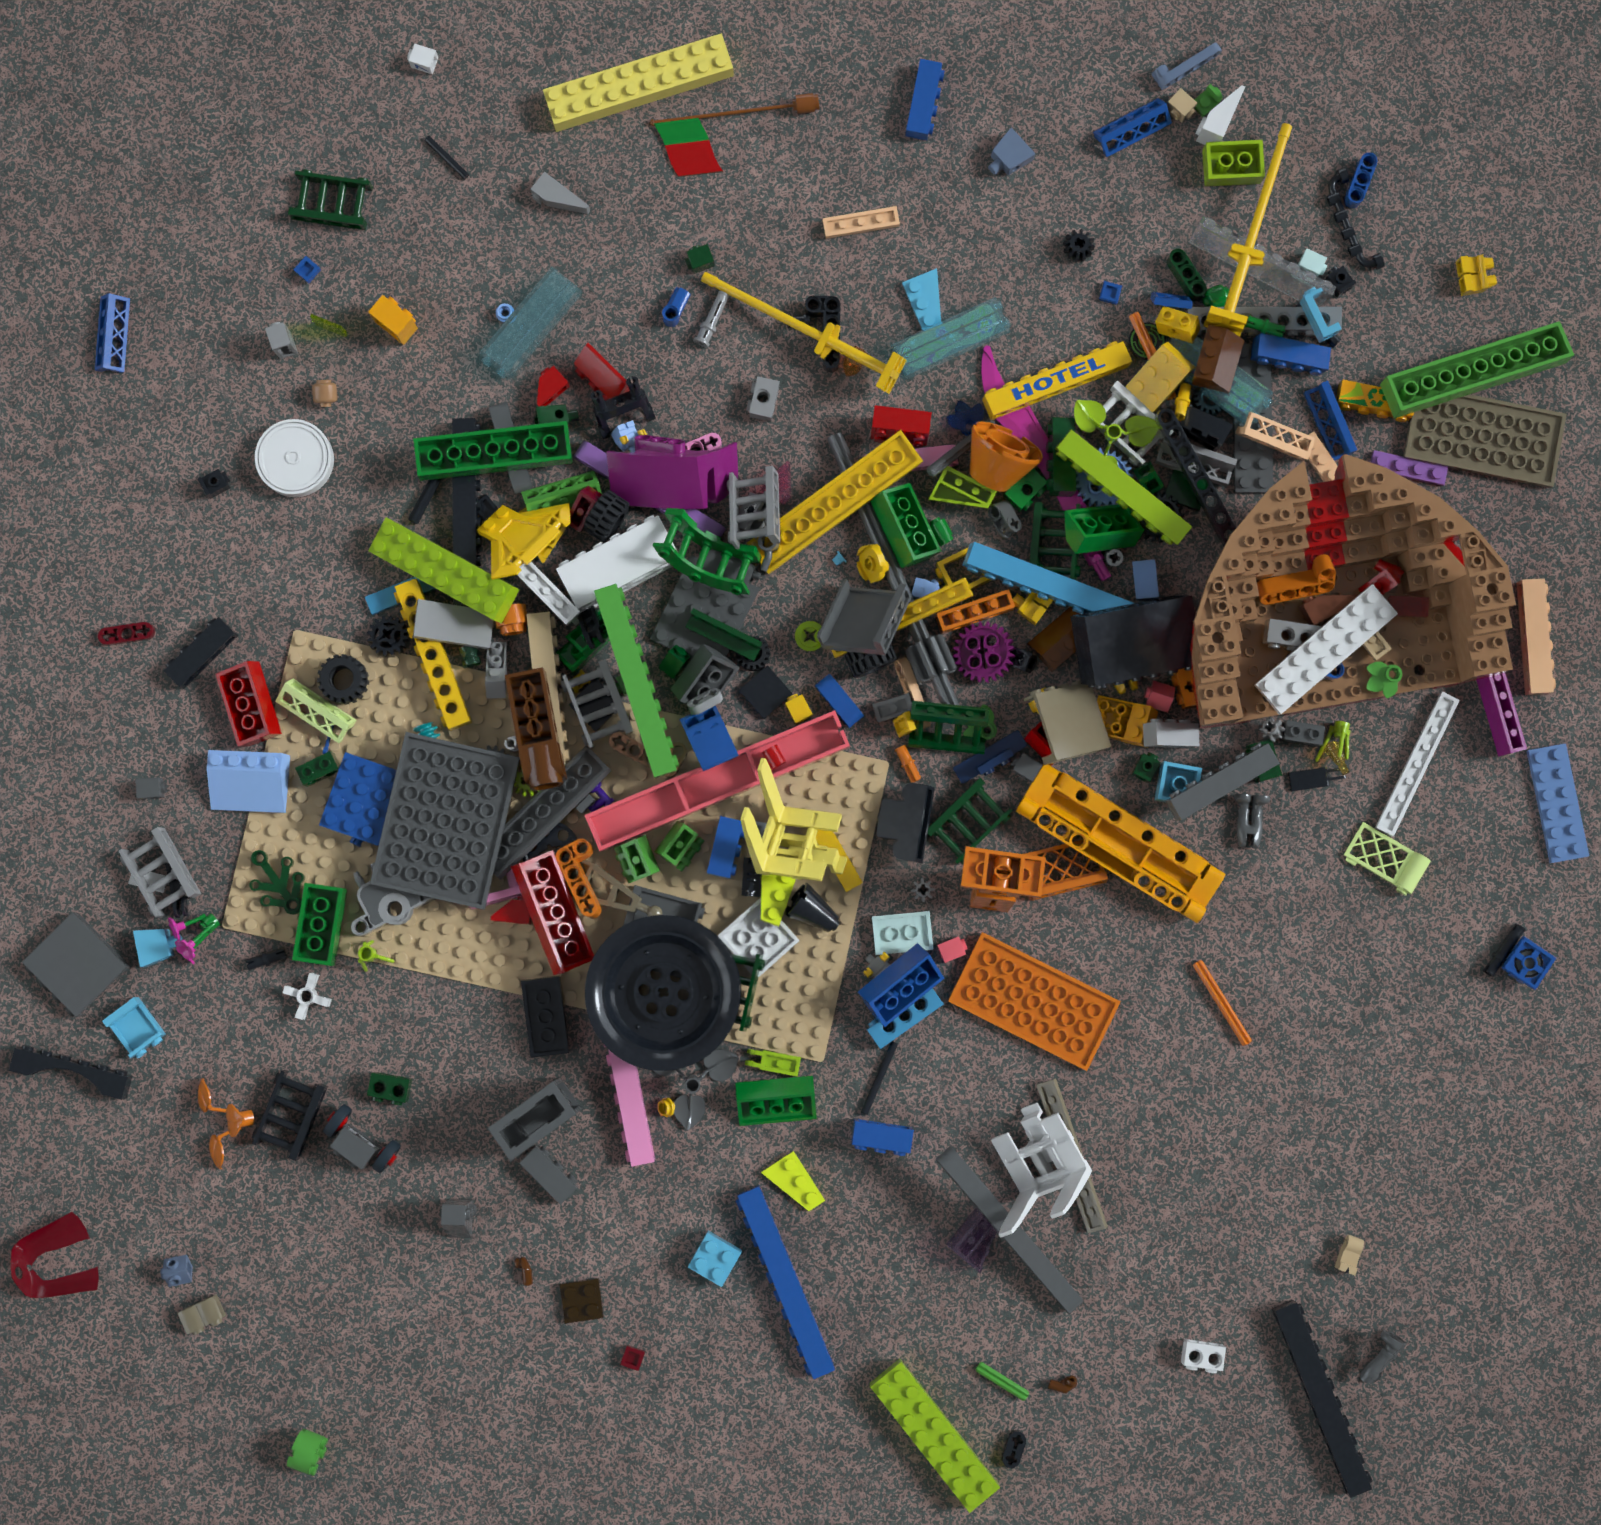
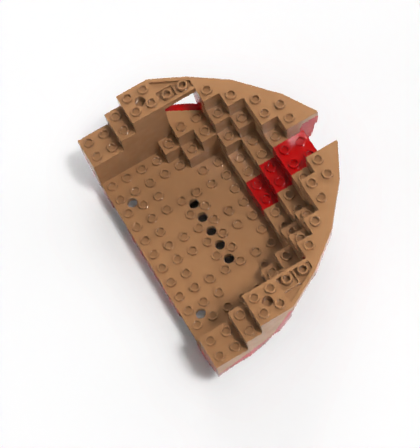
M1343 454L1338 461L1339 465L1336 468L1334 480L1309 484L1305 462L1300 463L1263 495L1232 532L1206 581L1193 621L1190 646L1193 690L1200 728L1230 726L1279 715L1270 703L1263 700V695L1254 685L1293 651H1288L1287 647L1282 646L1279 649L1268 648V644L1262 643L1265 621L1276 619L1308 624L1299 609V606L1304 604L1302 601L1308 597L1264 605L1258 597V581L1311 570L1313 560L1323 554L1330 557L1336 571L1335 586L1330 592L1314 595V598L1325 595L1361 594L1358 588L1379 574L1374 569L1379 559L1400 566L1405 571L1400 578L1401 583L1383 595L1398 613L1379 630V633L1392 649L1374 661L1363 645H1361L1341 662L1344 666V674L1340 678L1334 680L1323 678L1280 714L1286 716L1386 698L1383 691L1372 692L1366 688L1367 682L1372 676L1366 667L1374 662H1383L1386 665L1393 664L1401 668L1402 678L1398 682V690L1393 696L1428 688L1437 689L1458 685L1513 670L1505 631L1512 628L1509 608L1516 605L1508 565L1481 533L1444 500L1386 467ZM1460 540L1461 549L1453 542ZM1336 614L1319 622L1315 626H1323ZM1282 631L1281 637L1287 641L1289 635L1286 631ZM1301 634L1300 640L1304 643L1308 638L1305 634ZM1416 665L1421 666L1423 669L1421 676L1414 673ZM1334 668L1330 673L1335 676L1337 669ZM1390 671L1389 676L1391 678H1394L1395 673L1393 671Z

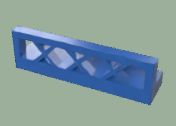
M1157 98L1094 131V137L1101 143L1104 155L1108 157L1172 124L1167 103ZM1164 113L1165 121L1156 123L1158 115ZM1148 122L1147 130L1139 131L1141 124ZM1133 131L1130 139L1123 140L1125 132ZM1112 139L1117 140L1114 147L1108 150L1106 142Z
M110 293L100 297L95 371L104 372L110 370L124 373L130 298ZM115 300L124 302L123 311L120 313L115 307ZM117 318L122 323V329L119 331L114 326V320ZM114 337H117L121 342L120 348L117 350L112 344ZM115 355L118 358L119 367L110 365L112 356Z
M1325 381L1318 387L1305 391L1303 394L1327 451L1333 460L1340 459L1343 454L1351 455L1356 452L1357 447L1329 381ZM1319 391L1321 396L1320 403L1313 402L1310 394ZM1320 409L1327 411L1329 415L1327 421L1319 419L1318 412ZM1327 426L1335 429L1334 439L1326 435L1325 430ZM1334 443L1341 445L1344 453L1335 456L1332 449Z

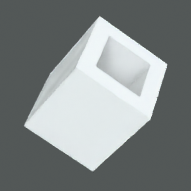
M414 44L413 49L409 50L407 57L411 68L433 74L439 58L436 50Z

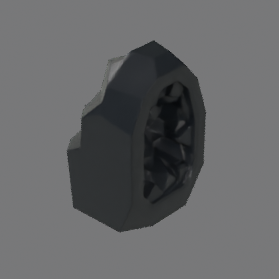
M1018 647L1010 651V653L1015 655L1014 658L1009 659L1013 663L1011 666L1029 674L1034 670L1037 663L1036 655Z

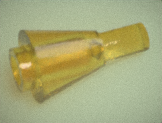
M1331 741L1326 745L1324 752L1338 765L1342 775H1346L1349 773V770L1345 764L1344 752L1342 751V756L1338 757L1339 742Z

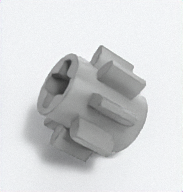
M1270 717V720L1262 721L1263 726L1259 730L1264 733L1262 737L1265 740L1270 738L1272 742H1275V739L1283 738L1281 736L1282 731L1286 730L1281 726L1283 722L1279 719L1275 721L1272 717Z
M921 878L920 884L913 882L916 888L910 891L916 893L914 899L921 897L922 902H925L926 896L932 898L929 893L934 891L935 888H930L931 881L924 883V879ZM921 885H924V888L928 889V891L924 893V896L921 894V892H918V889L921 888Z

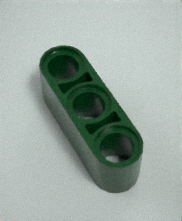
M1176 248L1172 250L1167 259L1169 269L1185 294L1192 301L1201 300L1207 291L1204 280L1182 249ZM1172 257H1179L1181 262H1174ZM1188 272L1191 278H1185L1182 273ZM1193 288H1199L1201 294L1194 293Z

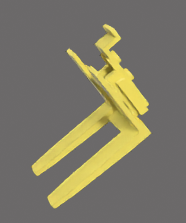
M761 758L757 771L769 813L763 837L761 838L755 819L748 807H744L741 816L743 834L756 873L787 876L798 880L822 881L826 866H829L831 873L843 874L847 857L840 856L838 849L818 845L816 841L818 830L838 831L842 814L785 807L766 758ZM786 825L808 828L806 835L784 832ZM779 846L789 847V849H781Z

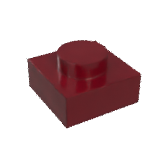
M627 1345L620 1365L639 1371L646 1351Z

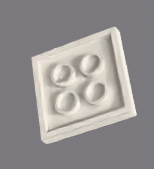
M760 899L718 935L734 955L755 959L756 954L763 955L765 966L763 971H759L758 977L800 941L782 920L779 927L760 921ZM744 965L746 969L752 974L753 967Z

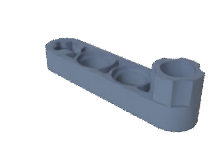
M1217 42L1213 43L1169 71L1166 65H1161L1151 75L1160 89L1164 90L1217 57L1222 52V49Z

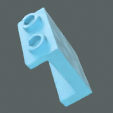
M1313 287L1304 292L1305 294L1302 295L1303 298L1299 303L1318 342L1321 343L1337 335L1342 328L1339 322L1327 327L1314 300L1320 296L1323 290L1322 288L1316 290Z
M133 997L102 1021L106 1027H110L124 1045L129 1052V1058L136 1057L138 1059L147 1053L146 1049L151 1045L155 1047L163 1041L161 1037L166 1034L139 997Z

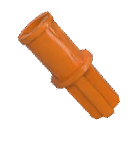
M906 745L895 749L902 763L901 768L904 767L910 782L914 783L920 780L921 776L914 764L915 760H912Z

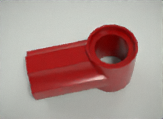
M774 745L762 752L771 770L786 762L778 745Z

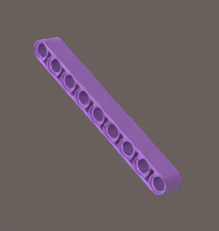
M583 440L573 457L609 480L607 454ZM655 508V509L658 510V511H660L661 513L665 514V511H666L667 508ZM684 509L697 523V528L701 531L707 530L719 537L725 532V527L697 509Z

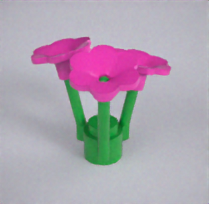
M203 913L197 918L180 923H175L171 917L168 918L170 930L174 938L177 939L175 941L177 952L194 965L195 962L192 959L195 958V948L214 929L220 926L218 920L211 913L207 916ZM198 921L201 922L199 924L202 930L200 934L188 942L183 939L180 941V930Z

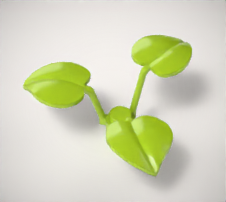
M1077 400L1075 402L1074 418L1077 426L1087 433H1092L1096 427L1105 429L1104 435L1108 440V444L1104 451V456L1116 466H1118L1117 459L1114 456H1107L1112 442L1117 441L1121 434L1129 435L1128 439L1132 445L1144 447L1153 440L1159 430L1154 419L1139 415L1133 416L1126 421L1125 428L1127 432L1117 424L1104 426L1101 423L1106 418V410L1100 403L1092 400Z

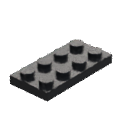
M560 976L521 980L530 1057L570 1053Z

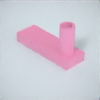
M512 869L506 874L509 889L490 893L486 906L522 896Z

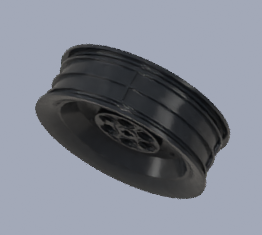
M672 915L643 917L622 926L612 933L594 955L585 982L587 1014L601 1042L623 1061L633 1066L654 1071L685 1068L710 1055L724 1041L732 1029L741 1002L739 971L725 943L704 925L684 917ZM654 968L661 971V977L658 980L651 977V971ZM674 970L679 971L681 974V979L678 982H674L670 978V974ZM642 984H646L649 987L648 995L640 994L639 987ZM667 987L669 995L661 997L659 989ZM680 989L688 991L689 996L686 1000L679 998L678 992ZM650 1002L657 1005V1011L654 1014L647 1011V1005ZM668 1005H674L677 1008V1013L674 1016L667 1014L666 1008Z

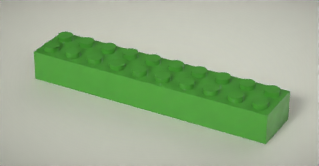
M1559 321L1386 376L1380 386L1395 419L1566 364L1574 356V353Z
M617 584L594 590L654 778L676 772V767L680 765L676 754L672 755L670 749L674 748L670 736L666 737L664 732L668 728L664 717L660 718L658 712L662 711L659 701L653 698L652 693L656 691L652 680L648 681L646 676L650 673L646 661L642 662L640 657L644 655L640 643L636 644L634 639L638 636L634 624L630 625L629 619H632L629 608L624 606L622 602L626 600L622 587L618 588Z

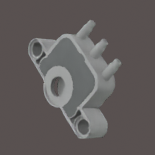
M375 862L370 865L372 868V872ZM357 871L353 873V876L359 887L357 898L365 915L352 922L351 930L356 935L365 936L387 925V923L393 925L404 924L410 920L413 915V909H417L433 901L435 898L370 884V881L365 883ZM394 902H399L402 905V912L398 916H394L390 912V906ZM360 922H364L366 925V929L363 932H359L357 929V925Z

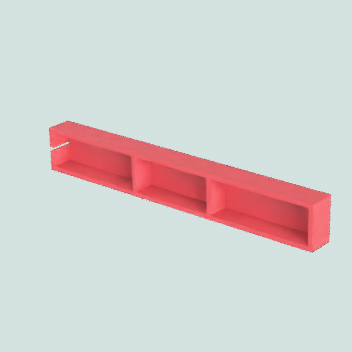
M834 710L737 751L739 756L706 771L698 767L586 814L585 818L599 851L603 852L760 786L757 769L761 758H764L762 752L774 745H778L786 760L784 764L771 770L774 779L850 748L844 730L838 731L842 725L836 711Z

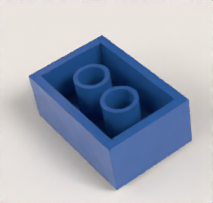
M720 816L707 869L708 875L731 879V876H735L738 866L734 864L735 858L740 857L742 849L739 841L740 838L744 839L740 820Z
M854 1118L851 1143L855 1145V1149L867 1150V1147L874 1148L875 1152L886 1153V1150L893 1151L894 1155L905 1156L906 1153H911L914 1130L912 1127Z

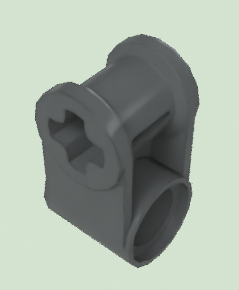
M1008 500L989 506L988 515L1001 538L1008 539L1012 536L1013 532L1021 530V521Z

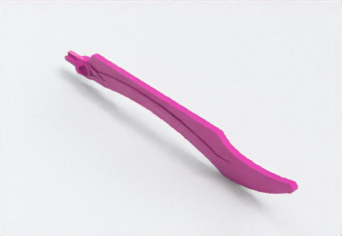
M988 345L983 349L981 364L984 393L993 388H996V390L1003 388L1005 384L995 364L991 347ZM1030 406L996 418L1003 427L1013 431L1012 435L1020 439L1024 436L1041 450L1043 458L1037 466L1047 480L1049 478V471H1046V462L1049 460V453H1046L1048 437ZM1076 490L1072 497L1056 496L1063 511L1076 509V504H1081L1083 508H1087L1085 502H1082V497L1077 496L1078 490ZM1101 551L1082 553L1089 567L1093 566L1101 582L1111 577L1103 562L1105 557Z

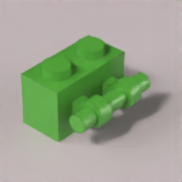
M676 821L654 852L668 863L675 865L682 872L686 866L688 867L691 864L690 860L696 852L699 853L702 849L701 845L704 843V840L686 824Z
M646 835L614 848L617 854L615 856L616 860L620 862L623 869L622 875L626 877L628 884L660 871Z

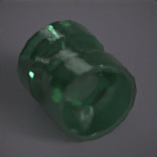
M464 646L458 649L459 655L463 658V668H470L481 664V659L477 656L478 648Z

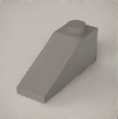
M546 172L531 187L532 198L539 204L544 203L549 207L589 214L590 212L588 204Z

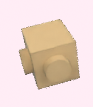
M1182 88L1167 103L1171 117L1181 122L1186 118L1189 120L1196 112L1197 102Z

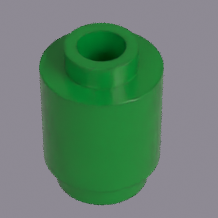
M938 517L929 522L940 547L953 540V533L945 519Z

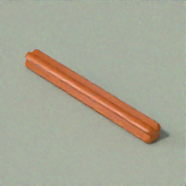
M1135 312L1129 316V319L1149 360L1156 352V349L1139 312ZM1175 391L1167 400H1171L1176 397Z
M1202 960L1193 964L1194 969L1243 1046L1249 1044L1252 1041L1204 962Z

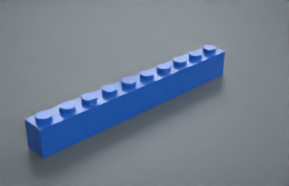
M760 1185L739 1193L736 1200L737 1206L740 1211L743 1210L746 1217L743 1220L747 1229L751 1228L753 1232L751 1240L754 1247L758 1246L760 1249L759 1259L762 1266L766 1264L769 1271L766 1273L770 1284L774 1283L776 1288L773 1291L777 1302L781 1301L784 1307L781 1309L785 1321L789 1319L791 1327L788 1329L792 1338H796L799 1345L796 1348L799 1356H804L806 1364H804L807 1375H812L814 1380L835 1371V1366Z

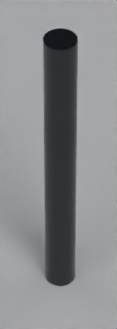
M894 1041L890 1042L862 1107L861 1113L868 1115L898 1046V1043Z

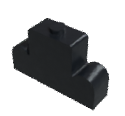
M908 783L902 790V796L905 801L882 800L880 813L877 816V836L898 841L893 847V854L896 858L923 864L935 787L925 784Z

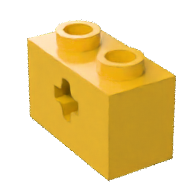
M1166 306L1162 307L1155 321L1159 334L1193 344L1201 329L1198 316Z

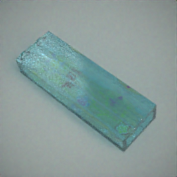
M551 266L479 352L482 357L481 361L487 367L493 366L496 369V374L502 379L506 377L511 380L582 296L581 289Z
M996 297L991 298L890 345L893 352L907 360L902 369L905 380L1011 332V323L1003 315L1002 310L1004 308L1001 301L997 300Z
M1197 336L1193 344L1172 338L1169 343L1195 367L1197 366L1204 341ZM1238 366L1229 394L1192 385L1195 369L1184 380L1195 389L1197 388L1198 391L1200 390L1204 396L1244 425L1249 412L1261 416L1262 410H1267L1273 403L1272 397L1274 392ZM1253 418L1252 423L1255 424L1258 420Z

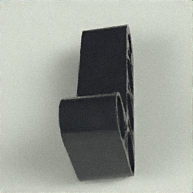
M813 295L805 300V313L807 315H810V317H823V331L829 322H834L840 326L841 304L837 297ZM811 303L817 304L818 308L815 310L809 309L808 305ZM835 304L837 308L835 310H829L827 308V305ZM832 350L822 361L824 370L829 373H833L839 368L840 353ZM829 354H833V365H829Z

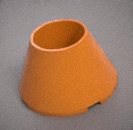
M981 421L972 427L970 475L974 480L987 488L1005 492L1041 462L1043 454L1034 443L1024 436L1020 439L1012 435L1013 431L1006 427Z

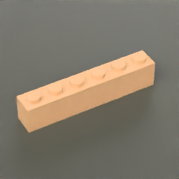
M1525 579L1516 583L1525 695L1550 694L1554 692L1556 681L1552 674L1554 661L1551 659L1553 643L1549 636L1551 623L1548 621L1550 606L1546 598L1548 585L1545 584V579Z

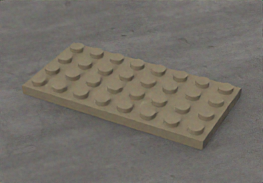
M1471 394L1414 412L1413 417L1409 421L1403 457L1472 473L1553 488L1567 414Z

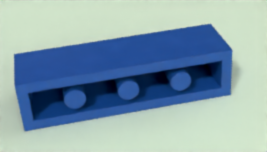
M920 59L905 137L927 141L928 135L933 133L934 124L931 123V119L936 117L938 106L934 104L935 99H939L941 88H938L939 81L943 82L945 70H941V62Z
M1260 333L1253 338L1250 360L1257 361V364L1260 365L1272 364L1276 368L1287 367L1292 368V371L1295 372L1307 371L1311 375L1319 376L1329 370L1331 348Z

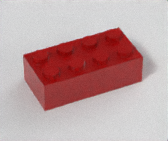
M245 661L215 674L238 747L253 746L282 734L259 661Z

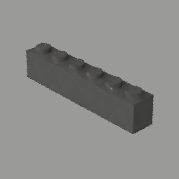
M1260 742L1252 746V751L1247 754L1242 752L1234 757L1235 761L1231 763L1228 761L1218 766L1219 770L1213 773L1211 770L1202 775V780L1189 782L1185 785L1186 789L1180 792L1178 789L1170 793V798L1165 800L1175 820L1185 819L1280 764L1269 743L1262 745Z

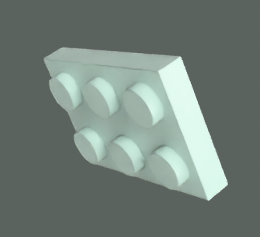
M930 911L872 916L875 955H882L883 952H886V954L907 952L917 943L925 950H933Z

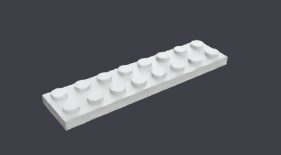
M1373 584L1370 585L1254 686L1279 715L1282 714L1398 613Z

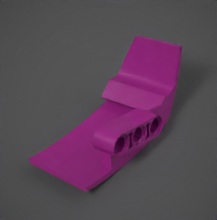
M638 435L634 437L635 452H606L610 491L629 502V506L705 509L708 508L707 502L718 503L729 494L727 489L729 473L733 472L738 479L737 442L716 450L694 451L686 450L685 441L681 439Z

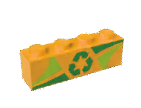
M1342 380L1338 384L1336 400L1340 410L1350 411L1352 409L1357 410L1358 413L1363 415L1372 413L1377 414L1379 418H1393L1381 387ZM1414 412L1395 418V420L1398 422L1409 421L1413 417Z

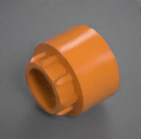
M512 604L503 622L495 621L496 629H500V633L503 636L518 635L526 631V625H528L526 604Z

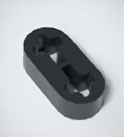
M1013 1430L1008 1435L1002 1454L1003 1464L1007 1468H1016L1020 1463L1026 1445V1437L1020 1430ZM1020 1435L1022 1442H1018L1015 1448L1012 1438ZM1013 1450L1015 1451L1014 1458L1016 1461H1012L1010 1464L1006 1456H1010Z

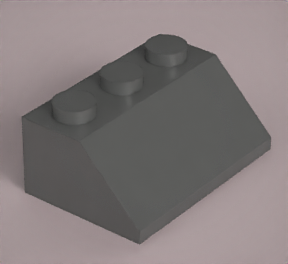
M702 644L670 690L679 701L685 704L713 688L720 689L722 694L739 670V667L717 650Z

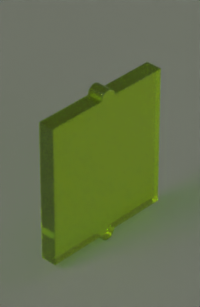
M313 314L310 315L311 321L316 326L347 337V331L341 325Z

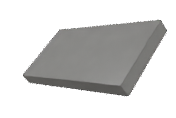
M418 599L413 638L489 650L493 620L470 607Z

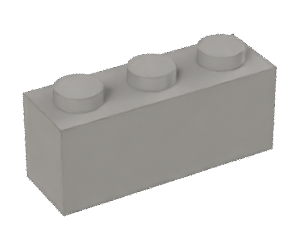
M1151 719V723L1143 724L1144 747H1199V723H1191L1190 720H1179V723H1177L1176 719H1168L1165 722H1162V719Z

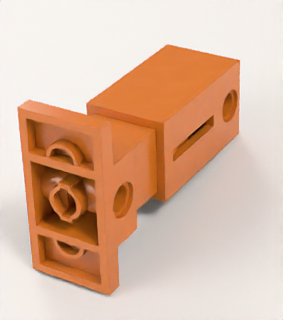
M966 846L960 887L972 889L971 908L1008 913L1016 902V898H1019L1020 895L1041 898L1046 857Z

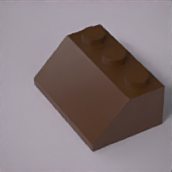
M1208 324L1192 385L1229 394L1244 340L1228 328Z
M1071 607L1027 643L1051 672L1076 652L1070 616L1079 613L1074 612Z

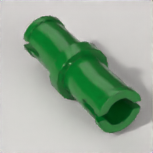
M1248 315L1247 319L1249 322H1246L1245 325L1246 328L1261 331L1260 333L1262 334L1268 333L1280 338L1283 336L1282 331H1285L1284 325L1269 322V319L1262 320Z

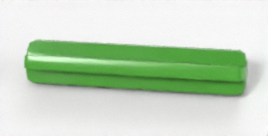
M983 1362L977 1365L976 1371L1022 1401L1027 1399L1029 1392Z

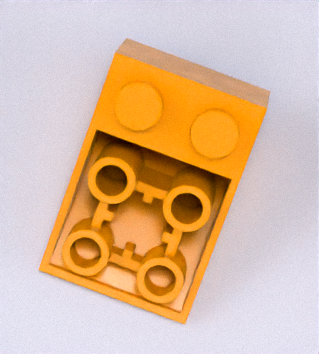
M1098 695L1097 703L1108 737L1144 747L1143 724L1151 723V719H1156L1158 711L1151 706Z

